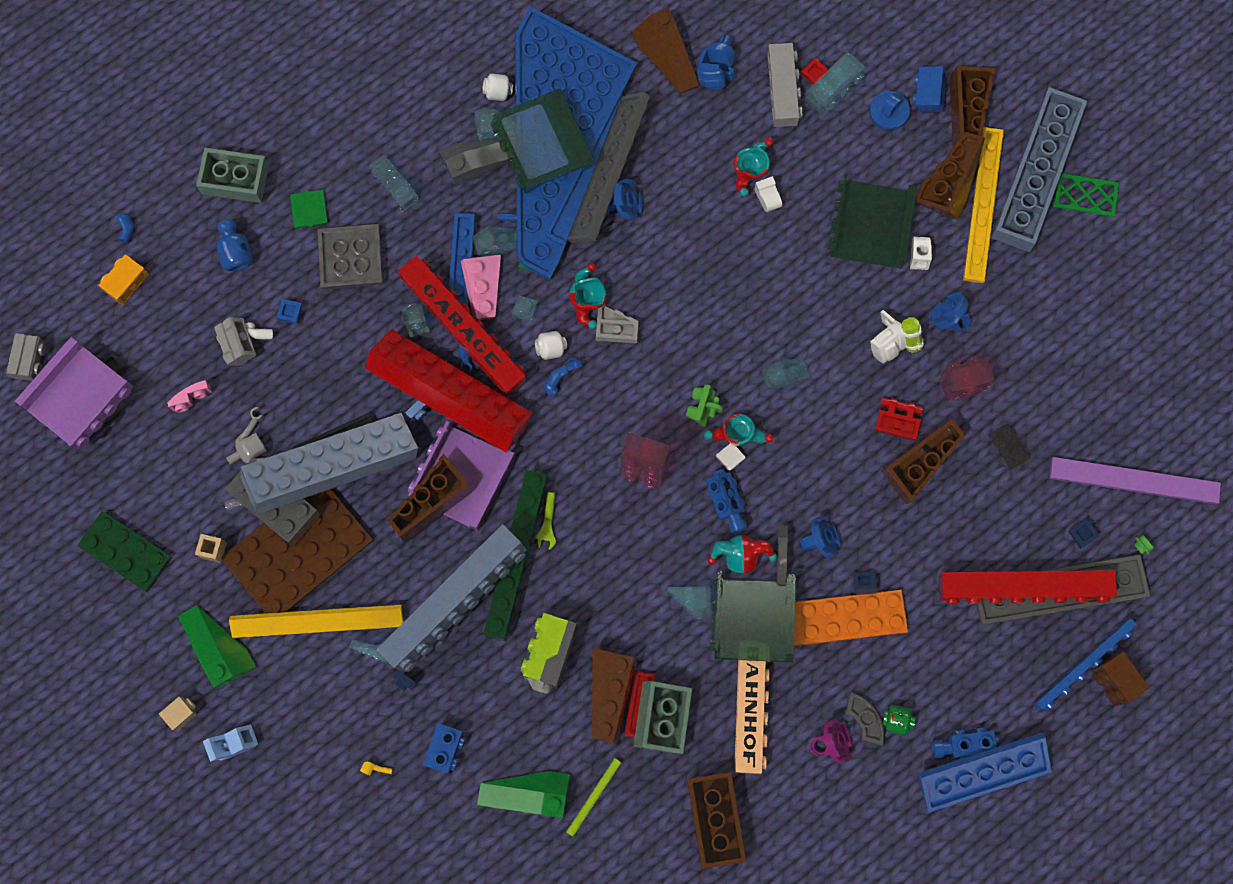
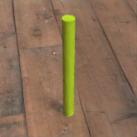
M613 759L566 833L574 837L621 765L619 760Z

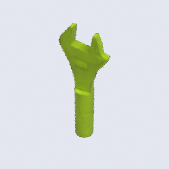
M547 492L544 523L539 533L535 536V539H538L539 548L541 547L542 540L549 541V550L556 544L551 526L555 493Z

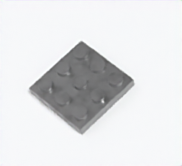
M379 224L317 229L320 287L322 290L383 285Z

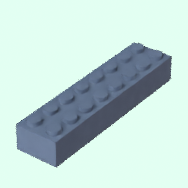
M1050 87L1048 88L1034 120L994 228L992 239L1027 252L1032 250L1037 241L1084 112L1086 100Z
M402 413L241 466L240 478L257 515L415 460L418 447Z
M502 524L376 650L395 669L402 673L411 671L417 664L416 660L421 655H427L433 648L431 645L437 639L439 641L447 635V630L453 624H458L463 619V614L468 609H473L479 603L478 599L484 593L488 594L494 588V583L499 578H504L510 572L509 568L514 563H519L525 557L527 549Z

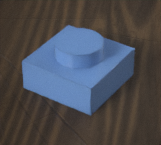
M418 400L405 412L406 416L412 422L415 419L420 420L427 413V405Z

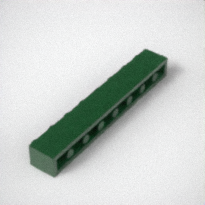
M526 469L510 532L523 544L527 551L525 552V557L519 563H514L509 568L510 572L504 578L497 580L483 633L487 638L506 642L548 481L547 474Z

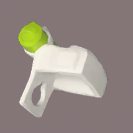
M884 310L880 312L882 322L887 328L870 341L873 356L881 363L896 358L899 354L898 352L905 348L911 353L922 351L924 343L921 335V325L916 318L909 317L901 324Z

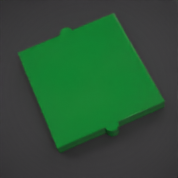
M306 190L303 193L290 194L295 229L313 228V226L328 224L324 190L310 192Z

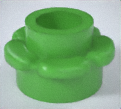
M1144 535L1135 538L1136 543L1134 546L1141 554L1144 552L1150 554L1149 551L1154 549Z

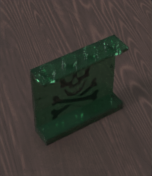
M844 174L843 179L839 180L837 185V192L840 193L839 199H835L833 211H836L837 215L836 218H832L830 230H834L833 237H829L827 249H831L830 257L902 269L906 262L917 186L909 185L907 190L848 181L847 174Z
M718 571V579H714L713 592H717V599H713L712 611L716 612V618H712L711 631H715V638H711L710 651H714V659L793 663L796 575L787 574L786 584L778 585L775 581L723 579L722 572Z

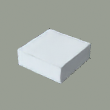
M732 444L727 445L716 455L717 459L729 472L746 458Z

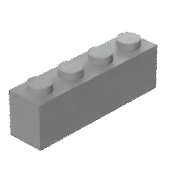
M793 43L769 44L767 57L773 127L797 126L799 118H802V106H798V100L801 97L800 87L796 86V81H799V70L795 69L797 50H793Z

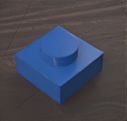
M282 299L276 317L277 320L298 325L303 308L302 303Z

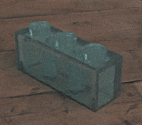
M847 51L807 90L805 100L821 115L827 110L830 112L836 106V101L840 97L844 98L850 92V87L853 84L857 85L864 78L865 66Z

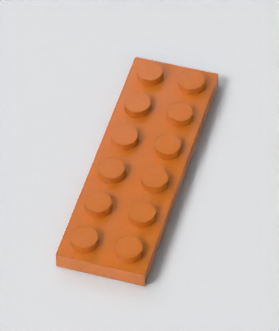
M902 590L788 603V605L784 606L776 624L777 626L779 625L783 639L788 642L786 647L908 632ZM777 604L774 605L775 615L778 608Z

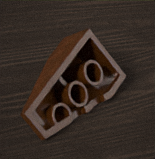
M669 8L650 15L632 31L639 50L647 55L652 64L663 72L667 80L681 94L699 87L683 40Z
M965 132L951 148L950 154L942 163L940 162L936 166L937 169L934 173L923 181L915 202L940 215L958 220L967 201L985 138Z

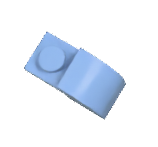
M251 725L238 727L224 735L211 737L203 741L210 762L231 758L258 745Z

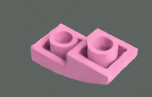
M204 380L183 389L168 402V407L176 412L187 411L189 407L194 406L192 398L202 399L207 394L212 393L210 384Z

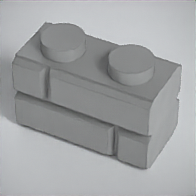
M229 317L223 323L214 327L217 334L216 339L221 345L223 359L227 365L240 366L256 356L243 318Z
M16 333L6 374L14 379L33 381L42 370L40 361L41 356H44L46 353L45 341L38 336Z

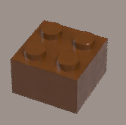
M1124 651L1110 656L1091 669L1096 683L1103 686L1106 690V697L1112 704L1115 703L1116 706L1129 703L1150 689Z

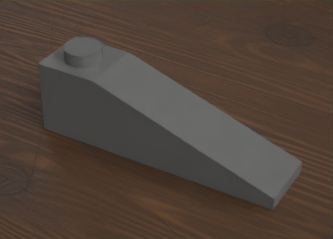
M516 136L455 143L439 150V154L454 185L458 186L515 161Z

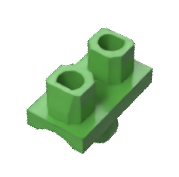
M704 385V388H694L692 399L699 401L698 407L689 406L686 413L689 419L696 421L703 427H706L709 417L714 418L716 412L722 413L723 407L718 405L720 398L715 397L716 391L712 390L710 385Z

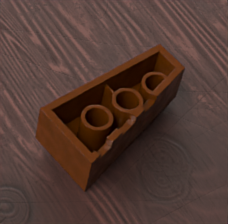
M952 418L881 470L905 504L913 502L917 494L925 487L929 479L937 472L941 464L965 437V434Z
M443 453L438 463L427 472V476L413 489V493L407 500L403 501L388 519V522L402 541L406 543L472 493V491Z

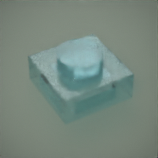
M518 295L512 316L532 322L538 301Z

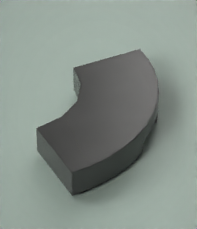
M780 525L778 530V585L786 584L787 525Z
M850 692L845 714L853 717L858 723L861 730V741L883 746L884 729L878 713L866 699Z

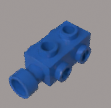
M724 469L713 472V477L705 481L719 519H729V528L732 534L747 529L746 522L742 520L740 515L745 512L743 508L744 501L737 492L736 480L732 478L730 472L725 473Z
M987 727L974 729V733L966 734L965 730L953 731V736H949L948 741L935 740L931 742L934 758H942L944 755L950 754L951 759L957 758V760L999 747L998 736L995 735L994 731H987ZM983 739H986V740H987V743H988V746H987V747L983 746V744H982V740H983ZM962 741L966 742L967 748L965 750L961 748L960 744Z

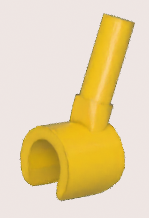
M368 761L364 762L360 769L361 772L369 776L373 770L388 774L392 773L391 768L381 767Z

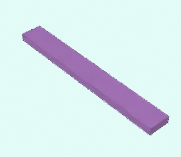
M1056 457L1051 458L1049 479L1216 505L1219 504L1221 483Z

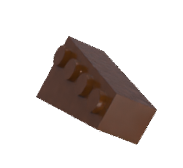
M956 66L949 76L953 146L965 132L982 136L985 113L988 108V99L996 68Z
M592 648L593 739L618 745L638 664L636 658Z

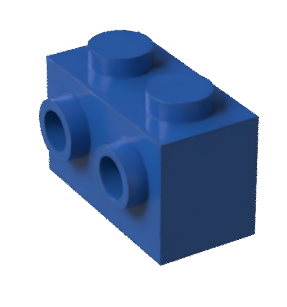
M943 66L919 67V74L915 75L917 93L913 95V104L916 105L919 112H943L947 77Z
M437 723L423 765L450 774L451 770L455 771L458 763V758H456L458 749L462 750L466 737H463L464 732Z

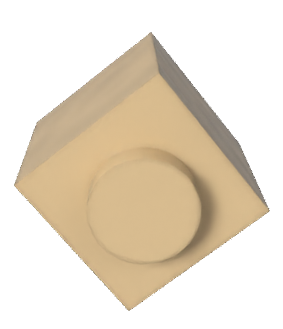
M201 534L195 555L201 559L221 563L227 542L221 538Z
M179 696L159 715L173 731L178 732L197 715V712L194 710L196 708L195 704L189 698L185 699Z

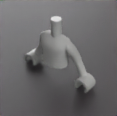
M255 407L251 410V422L235 440L236 452L226 457L230 465L239 459L248 463L252 457L256 458L267 451L256 432L249 436L257 422L264 419V415L255 417L260 408ZM256 458L257 461L262 460V459H265V458Z

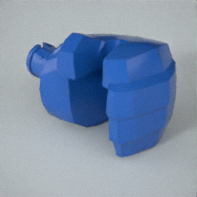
M722 35L719 42L705 47L699 58L697 68L698 80L705 88L711 91L722 90L726 86L725 80L731 81L735 77V71L731 68L735 60V53L730 46L732 38L728 35L726 37Z

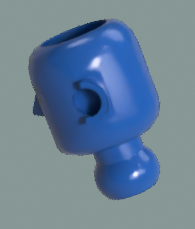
M233 219L219 222L217 229L222 234V238L217 240L216 250L222 268L226 271H237L249 267L252 264L253 256L247 236L236 233L237 224Z

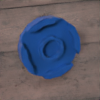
M881 92L871 102V121L882 130H898L905 125L909 118V103L898 92Z
M623 179L617 182L614 187L613 198L607 208V211H618L625 220L637 219V215L642 213V195L640 192H636L634 186L637 185L633 180Z
M959 292L947 295L948 300L943 304L939 301L930 315L932 323L938 329L950 327L955 332L967 331L971 325L970 317L966 313L968 300ZM960 319H962L963 321L962 327H960L958 324V321Z
M823 515L813 519L811 523L812 535L799 540L802 551L817 547L826 558L837 556L840 553L837 550V547L841 546L839 534L834 524L829 525L827 522L829 518Z

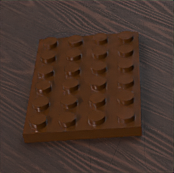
M331 489L303 498L321 516L293 547L265 523H262L222 556L223 562L266 614L290 611L373 542V539Z

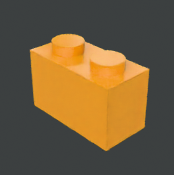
M125 254L115 262L114 268L102 277L101 283L98 286L123 306L149 274L142 266Z

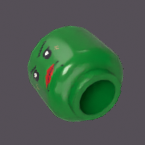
M892 705L890 709L885 710L883 726H886L889 733L905 736L909 733L910 729L914 730L916 717L912 716L910 708Z

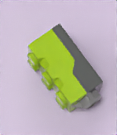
M543 613L542 618H537L534 628L537 635L536 638L530 639L527 649L530 652L529 659L524 658L521 671L523 677L529 681L533 690L548 694L551 688L558 690L578 628L577 623Z

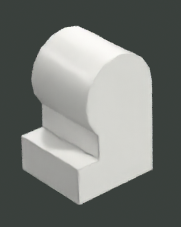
M773 176L755 184L754 190L765 212L782 207V201L775 186L776 183Z
M913 237L910 269L928 270L932 260L930 237Z

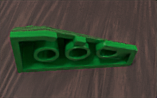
M197 605L178 616L213 688L220 690L257 668L248 650L232 638L227 631Z
M546 771L484 782L480 784L477 805L564 818L570 774Z

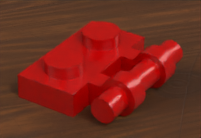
M882 397L880 405L888 407V411L879 410L874 431L916 441L921 419L913 418V414L921 415L923 407L916 406L913 402L904 403L897 401L896 398L891 397L887 399ZM895 409L906 411V416L894 413Z

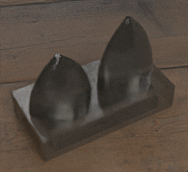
M1008 423L989 434V437L1011 470L1030 459Z

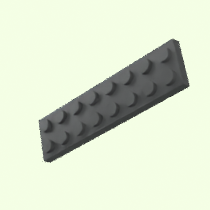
M645 92L621 97L568 236V242H592L598 237L600 226L606 217L608 205L613 198L614 187L620 180L621 171L627 162V155L634 143V137L637 129L640 127L641 118L647 109L650 96Z
M1141 555L1045 570H1115L1117 597L1110 599L1108 603H1097V599H1089L1088 603H1075V600H1067V603H1054V600H1045L1046 603L1034 604L1032 600H1024L1022 604H1011V600H1002V604H989V600L981 601V604H976L980 624L987 625L1148 598L1150 593Z

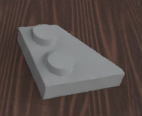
M605 303L602 307L598 308L596 341L637 343V320L625 316L618 310L614 311L606 307Z

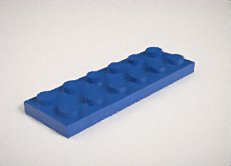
M1039 733L920 772L918 776L925 808L929 813L1051 773L1052 771L1046 737L1043 733Z

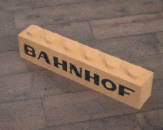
M740 640L734 773L762 774V770H766V756H763V747H767V734H763L764 725L767 726L768 712H764V704H768L769 692L765 690V682H769V669H765L766 660L770 659V647H766L764 643L759 644L757 641Z

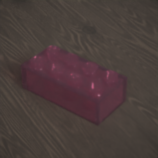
M628 433L621 454V475H624L623 478L635 482L636 479L643 481L644 485L651 488L661 487L668 465L670 445Z

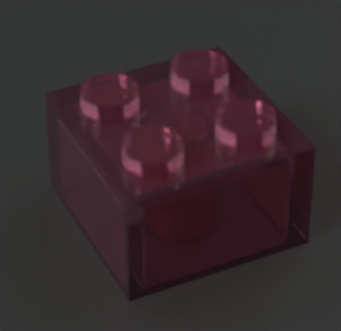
M979 356L969 358L963 364L959 362L949 364L939 378L947 402L986 391L995 380L987 357L979 358Z

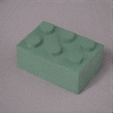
M204 148L196 186L202 195L262 203L269 164L265 156Z
M653 681L643 682L633 747L672 754H683L692 688Z

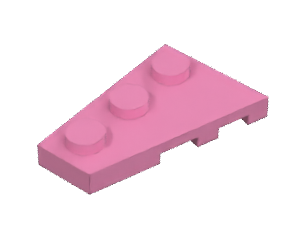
M501 255L469 258L461 261L472 316L475 320L477 318L479 320L492 319L496 316Z

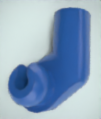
M119 213L116 216V222H119L123 229L119 240L128 243L135 225L127 213Z

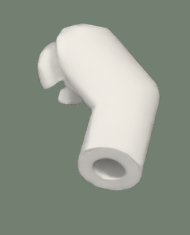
M245 323L251 338L272 339V329H255L254 323Z

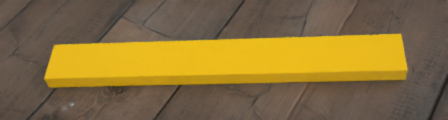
M983 127L982 137L985 140L977 166L963 276L964 281L985 282L1004 131L1001 129Z
M402 605L236 615L229 618L232 638L399 627L404 622Z

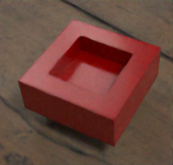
M815 58L802 70L801 75L816 87L829 75L830 70Z

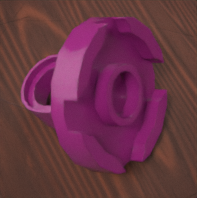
M837 718L825 723L824 734L816 736L811 741L810 749L816 756L820 757L830 754L834 761L842 763L852 758V753H849L852 740L846 725H840V719ZM817 740H821L825 743V751H821L817 748Z

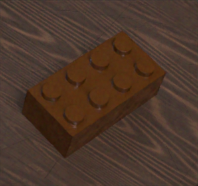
M731 772L687 779L701 869L746 862Z

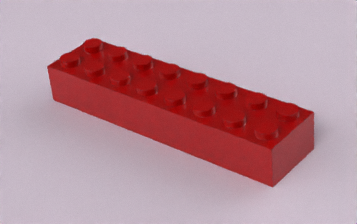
M392 329L369 351L365 369L506 453L528 426L532 412Z

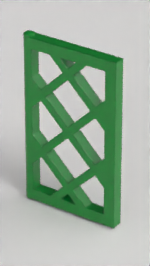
M1061 173L1056 186L1053 207L1115 217L1119 182ZM1062 179L1072 180L1074 184L1065 189L1062 185ZM1080 183H1092L1095 187L1086 192ZM1103 185L1113 187V193L1108 196L1101 187ZM1077 186L1083 196L1075 201L1068 191ZM1096 190L1104 197L1097 204L1089 196ZM1065 194L1071 204H1060V197ZM1086 198L1093 207H1080L1078 203ZM1107 201L1111 206V212L1103 211L1099 206Z

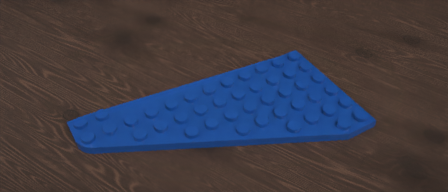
M530 6L515 34L516 253L519 262L525 268L550 280L561 258L626 84L637 63Z

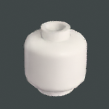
M490 74L487 78H484L483 94H486L489 100L505 101L508 95H512L513 83H509V78L506 75Z
M557 331L541 333L538 339L535 340L536 353L544 360L561 357L564 349L567 348L565 337H562Z

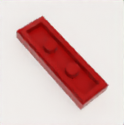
M635 672L625 736L635 738L642 684L648 681L655 682L656 674Z

